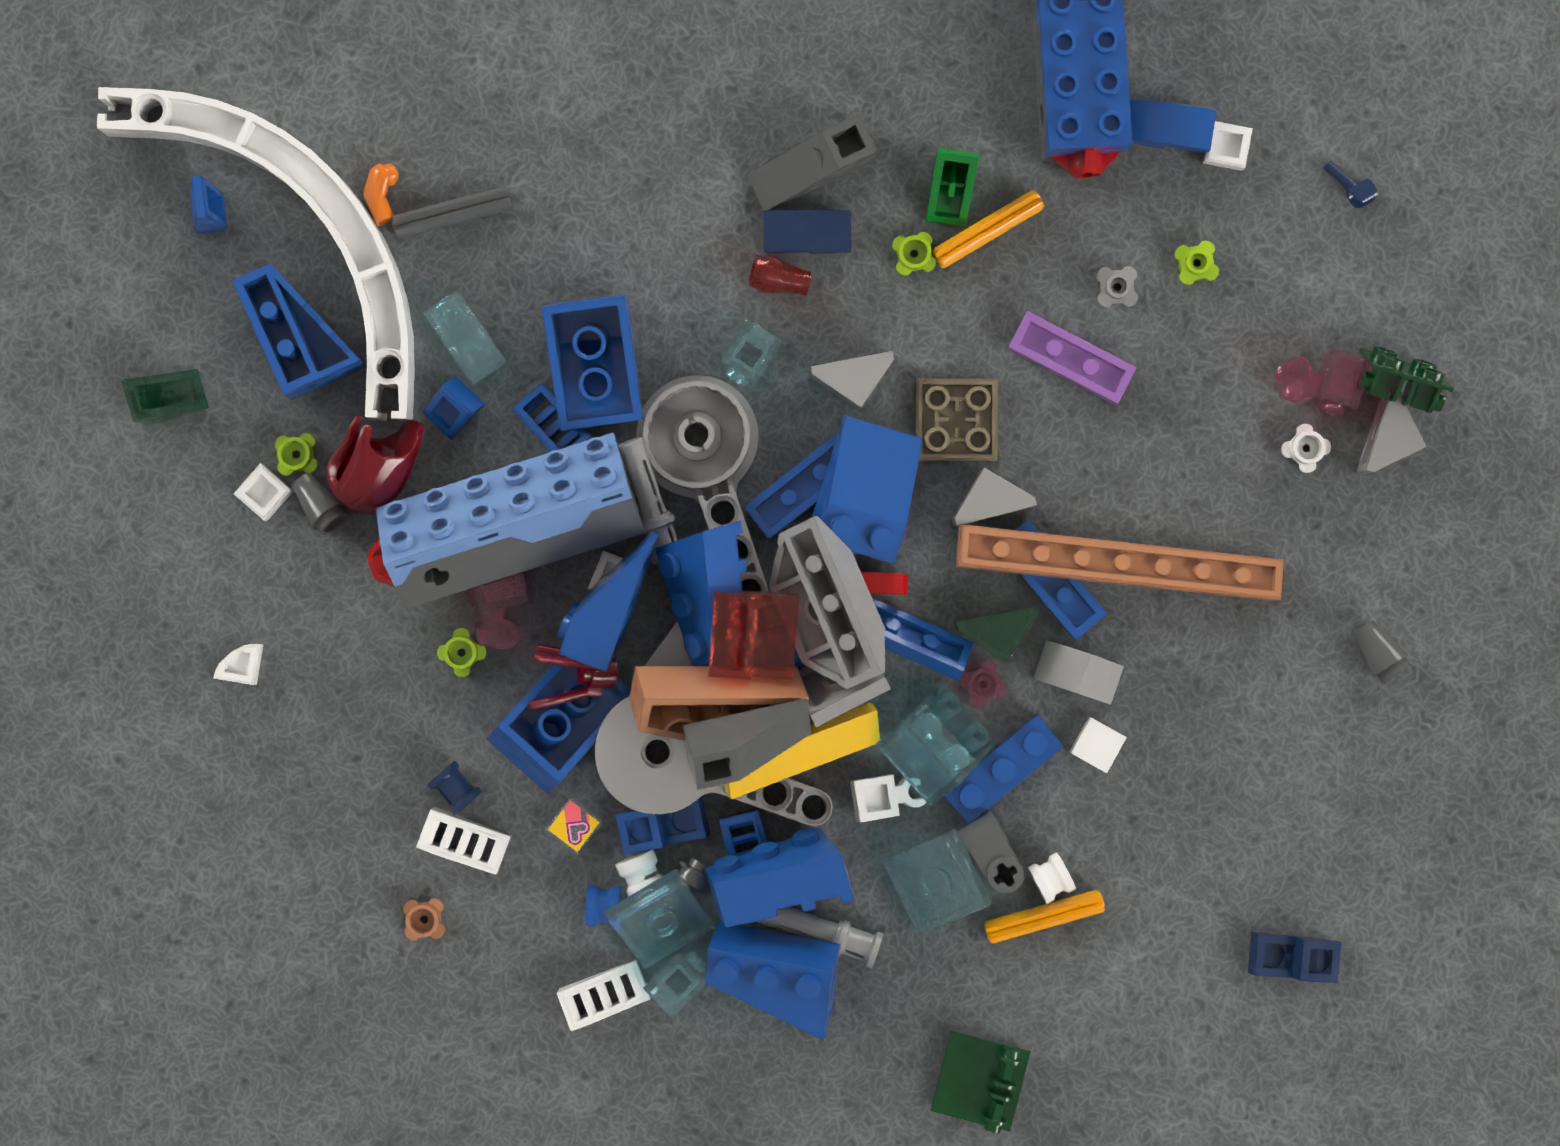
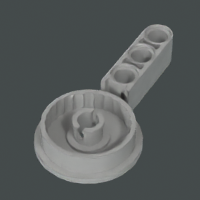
M702 375L685 376L675 379L659 388L646 402L642 409L643 420H638L636 438L642 437L646 454L657 483L672 493L696 500L702 508L709 530L723 526L717 524L712 519V509L716 504L727 502L734 507L735 516L730 523L741 520L742 533L736 535V538L748 547V556L745 559L747 572L740 574L741 582L747 579L756 580L762 590L760 598L754 603H750V609H756L765 602L768 588L737 498L738 484L750 469L758 448V426L754 412L744 396L733 386L722 380ZM702 425L708 430V439L702 447L692 446L686 442L685 435L689 427Z
M629 697L623 699L611 709L603 720L595 743L596 766L604 786L623 805L646 814H668L686 808L704 794L719 793L729 797L725 792L724 784L697 790L688 762L684 740L638 732ZM656 740L667 743L670 750L668 759L661 764H653L646 755V747ZM789 778L778 781L786 790V797L779 805L773 806L766 803L762 795L764 787L734 798L810 826L824 824L830 818L833 809L832 801L827 793ZM811 795H817L824 802V812L817 819H809L802 812L804 799Z

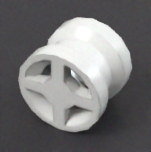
M1057 852L1050 855L1048 861L1042 865L1034 863L1027 867L1046 904L1054 901L1056 894L1062 891L1069 893L1076 889L1067 868Z

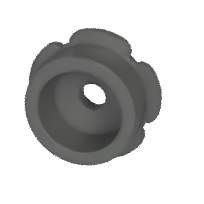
M691 857L688 864L680 861L681 868L676 877L704 893L709 885L704 869L708 866Z

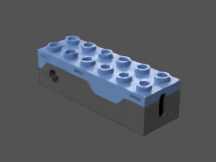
M613 432L376 507L380 537L369 550L367 559L374 579L379 583L395 587L407 609L645 533Z

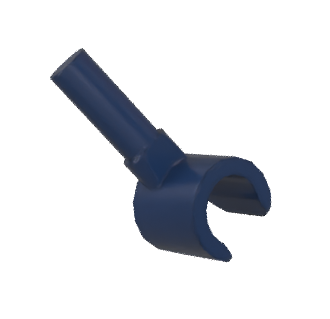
M1332 161L1325 165L1324 169L1346 190V195L1354 207L1361 208L1375 200L1378 191L1370 179L1367 178L1355 184Z

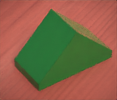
M943 148L937 149L933 163L925 221L966 227L979 153Z

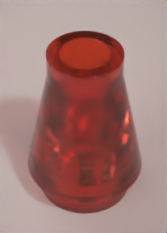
M769 253L765 256L756 255L750 272L749 287L758 289V293L801 294L806 296L812 272L798 268Z

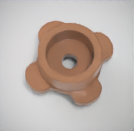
M432 898L429 902L421 903L413 899L407 901L403 907V912L407 915L405 920L406 928L404 930L405 936L412 941L431 936L433 939L441 938L446 930L441 922V912L444 910L443 902L438 898ZM421 916H427L428 922L422 923Z

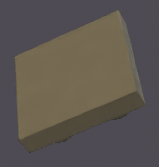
M916 378L915 436L922 438L918 461H998V379Z

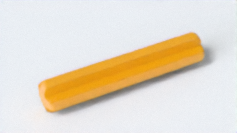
M1030 190L935 247L932 253L941 268L950 266L1040 212L1044 207L1040 195L1035 190Z
M1093 890L987 920L984 923V928L989 942L997 943L1103 913L1105 911V904L1101 893L1098 890Z

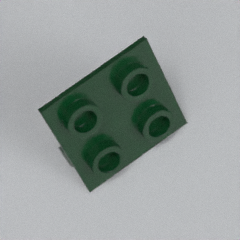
M1374 346L1372 351L1360 348L1359 353L1373 368L1371 373L1364 371L1360 379L1359 387L1366 389V394L1387 399L1390 393L1389 400L1396 402L1405 380H1407L1401 404L1407 406L1410 403V406L1432 413L1433 410L1440 412L1445 404L1446 396L1440 395L1442 389L1453 393L1454 388L1444 379L1445 374L1436 370L1437 365L1413 358L1410 364L1397 358L1398 353L1380 346Z
M951 1030L930 1111L985 1125L984 1129L993 1133H1000L1001 1129L1010 1132L1031 1051Z

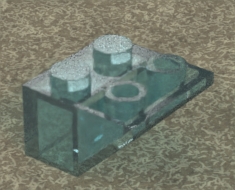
M942 681L898 720L875 745L931 806L959 786L994 747L997 741Z

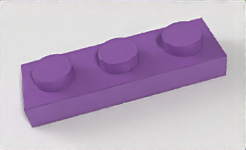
M1029 311L1025 313L1007 348L1013 353L1115 406L1119 403L1137 368Z

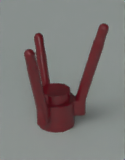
M537 644L535 646L537 652L550 655L535 654L534 660L536 662L576 667L577 680L579 684H585L586 687L531 701L529 708L548 707L585 697H601L602 689H612L616 684L618 667L615 657L605 672L559 655L560 647Z

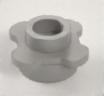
M1126 266L1122 270H1111L1108 267L1101 268L1096 275V279L1100 283V294L1097 297L1099 305L1104 308L1120 304L1126 307L1133 306L1138 300V295L1134 291V280L1137 278L1136 270L1130 266ZM1114 284H1120L1121 289L1119 291L1114 290Z

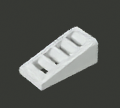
M434 807L428 814L416 848L496 875L511 835L459 815L454 816L451 812ZM440 822L447 824L441 843H437L433 840ZM456 828L463 829L457 849L449 847ZM472 833L478 834L480 836L473 854H466L465 852ZM488 838L496 840L489 860H482L481 856Z
M637 960L561 987L557 992L571 1031L600 1021L651 998ZM624 974H628L635 993L631 997H627L620 978ZM612 980L619 999L615 1003H612L605 982ZM593 987H596L603 1005L599 1009H596L589 991ZM579 993L587 1012L583 1015L579 1014L573 997Z

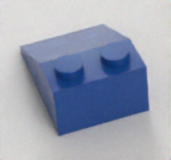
M628 293L549 303L542 306L560 431L643 420Z
M844 415L812 517L818 516L852 552L894 564L908 521L922 438Z
M651 532L588 590L581 603L573 602L569 614H565L557 634V638L563 640L559 655L605 672L608 670L623 642L659 534Z
M553 665L486 739L548 794L596 742L600 726L611 709L630 696L631 689L619 678H617L614 688L602 689L601 697H585L548 707L530 709L529 703L531 701L586 687L585 684H579L576 667Z

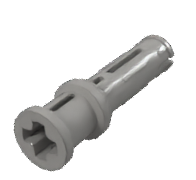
M642 437L618 444L639 507L646 537L651 532L659 534L655 548L677 541L678 539L672 524L675 520L674 514L670 510H666ZM655 549L651 558V564H658Z
M793 907L777 909V917L756 922L791 935L840 944L839 956L843 954L863 961L866 967L870 969L874 965L884 934L877 932L874 935L851 927L850 921L844 920L843 922L840 920L838 924Z

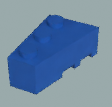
M265 265L232 280L281 391L291 400L367 367L273 265Z
M741 520L655 548L659 570L664 576L671 598V607L677 617L684 639V649L690 658L692 666L715 662L754 648L749 597H743L740 576L741 573L747 572L746 562L743 558L739 559L736 535L742 533Z
M821 828L799 830L790 839L778 843L765 842L759 844L750 853L738 857L735 855L725 856L716 860L714 865L704 868L717 913L726 928L775 918L778 916L777 909L801 904L802 910L808 911L816 909L815 901L840 896L841 903L855 901L843 857Z
M719 921L708 947L705 983L824 1041L833 1012L840 944L742 925L726 928L724 923Z

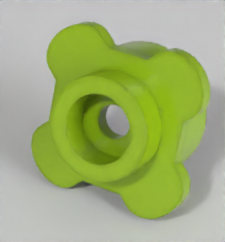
M920 232L918 235H912L907 238L898 236L894 239L892 248L897 252L898 263L896 270L900 275L908 276L912 271L918 270L930 272L935 268L936 259L931 256L930 246L932 244V237L928 233ZM911 251H917L918 256L916 258L911 257Z
M1202 241L1198 246L1193 247L1181 245L1176 249L1174 257L1179 261V280L1181 283L1192 285L1195 281L1202 279L1213 281L1218 277L1219 268L1214 264L1213 259L1215 247L1211 242ZM1195 259L1200 261L1199 267L1194 266L1193 261Z
M303 433L300 437H287L283 435L277 438L275 448L277 449V458L279 460L277 465L278 471L285 476H290L296 471L315 472L318 468V461L314 458L313 447L316 444L315 438L309 433ZM294 451L300 452L299 458L293 457Z
M465 628L456 629L453 632V638L446 645H440L437 650L439 660L446 661L449 666L454 668V674L458 677L468 676L471 672V667L478 660H483L487 654L486 647L483 644H477L470 637L469 630ZM461 648L466 651L463 657L458 654Z

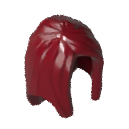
M355 415L343 442L332 455L327 466V479L334 496L351 511L372 515L376 514V507L395 501L407 483L418 454L425 428L421 422L416 420L405 421L397 432L386 438L379 439L371 437L372 425H363L359 432L358 429L364 417Z

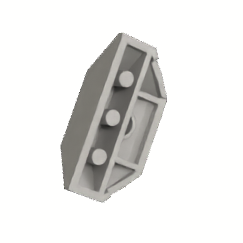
M818 516L779 533L777 542L779 546L773 563L769 587L801 662L821 675L838 682V685L845 689L885 673V627L852 551Z

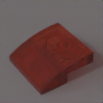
M715 591L708 676L751 680V676L793 679L799 594Z

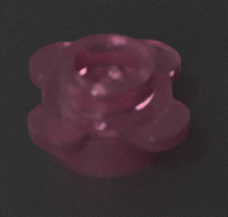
M985 660L981 662L980 667L972 672L964 671L959 679L960 685L968 690L971 696L970 703L975 708H984L987 701L995 697L1002 698L1007 693V684L1000 680L996 673L997 666L992 661ZM982 680L987 682L986 688L980 687L979 684Z

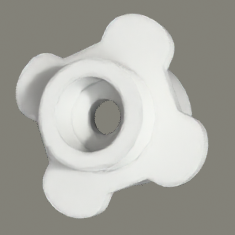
M1309 424L1299 425L1296 428V435L1291 441L1284 442L1281 447L1282 455L1285 458H1292L1297 462L1300 471L1304 473L1313 472L1316 469V462L1331 451L1329 440L1323 439L1319 433L1314 432L1313 427ZM1307 444L1310 447V450L1308 452H1304L1303 445Z

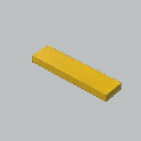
M870 702L849 710L818 727L815 724L810 725L811 734L740 781L724 784L725 792L730 799H734L880 743L877 709Z

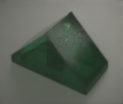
M198 369L129 378L121 381L133 422L152 426L209 408Z
M1031 607L953 622L956 631L1002 663H1007L1040 614L1038 607Z

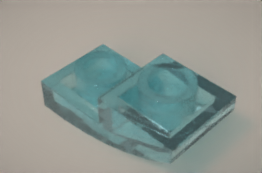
M454 291L422 312L470 384L474 385L507 363L458 291Z

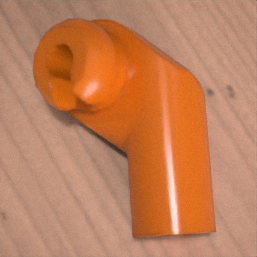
M390 163L384 165L377 164L372 167L363 190V197L376 226H383L392 222V217L394 216L387 201L386 193L388 187L395 185L399 180V173L397 168Z

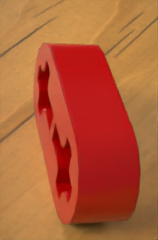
M861 572L870 594L908 595L909 574Z

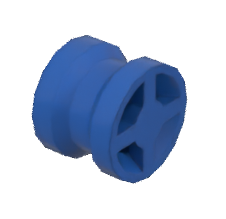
M588 885L585 910L586 926L595 927L598 923H608L610 927H620L622 907L621 886H612L607 890L600 889L597 885Z

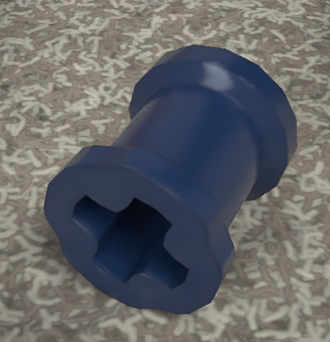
M456 761L451 763L428 783V787L431 790L437 789L452 807L450 812L454 816L483 792L479 787L474 788L458 770L460 765Z

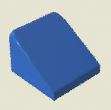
M454 377L441 385L422 413L452 440L481 410L485 403L461 380Z

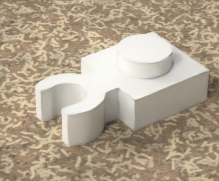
M892 774L850 781L856 822L861 823L900 816L899 803L909 807H921L926 804L925 798L912 799L908 794L909 787L912 784L923 782L922 777L906 776L899 781L898 785H895L894 775Z

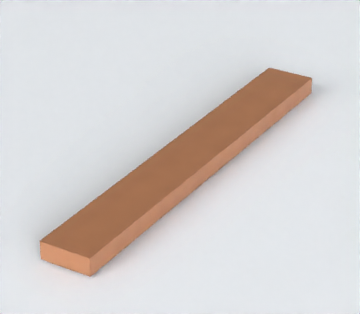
M963 524L959 526L956 567L1266 601H1280L1282 593L1283 559Z

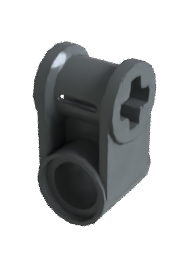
M991 811L956 832L974 864L977 863L989 885L995 891L1009 894L1021 887L1024 880V870L1011 849L1008 838ZM1003 863L1007 868L1014 865L1015 869L1010 873L1013 879L1010 882L1005 883L1002 878L995 881L993 878L998 874L996 867L999 864Z

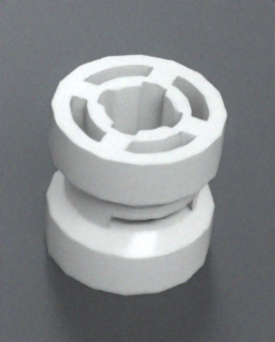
M654 849L643 851L615 864L619 876L625 878L628 884L626 893L630 903L647 899L669 887L665 876L659 874L656 868L658 859Z

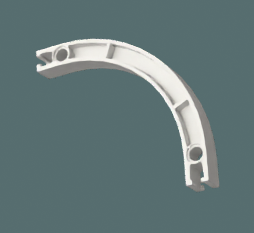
M99 87L98 99L108 106V111L117 112V104L131 106L132 118L130 120L109 121L107 114L98 113L97 129L108 137L168 139L218 148L244 158L270 172L291 187L308 203L325 224L340 248L354 279L362 306L367 351L365 417L372 421H387L388 414L381 413L380 408L383 389L388 387L398 388L399 411H391V419H397L401 422L413 420L415 380L414 334L408 299L399 269L378 226H376L366 207L348 185L311 149L283 129L251 112L219 100L185 92ZM156 106H162L163 113L160 119L149 123L148 114L150 110ZM397 358L400 361V372L394 378H384L382 374L383 364L389 359Z

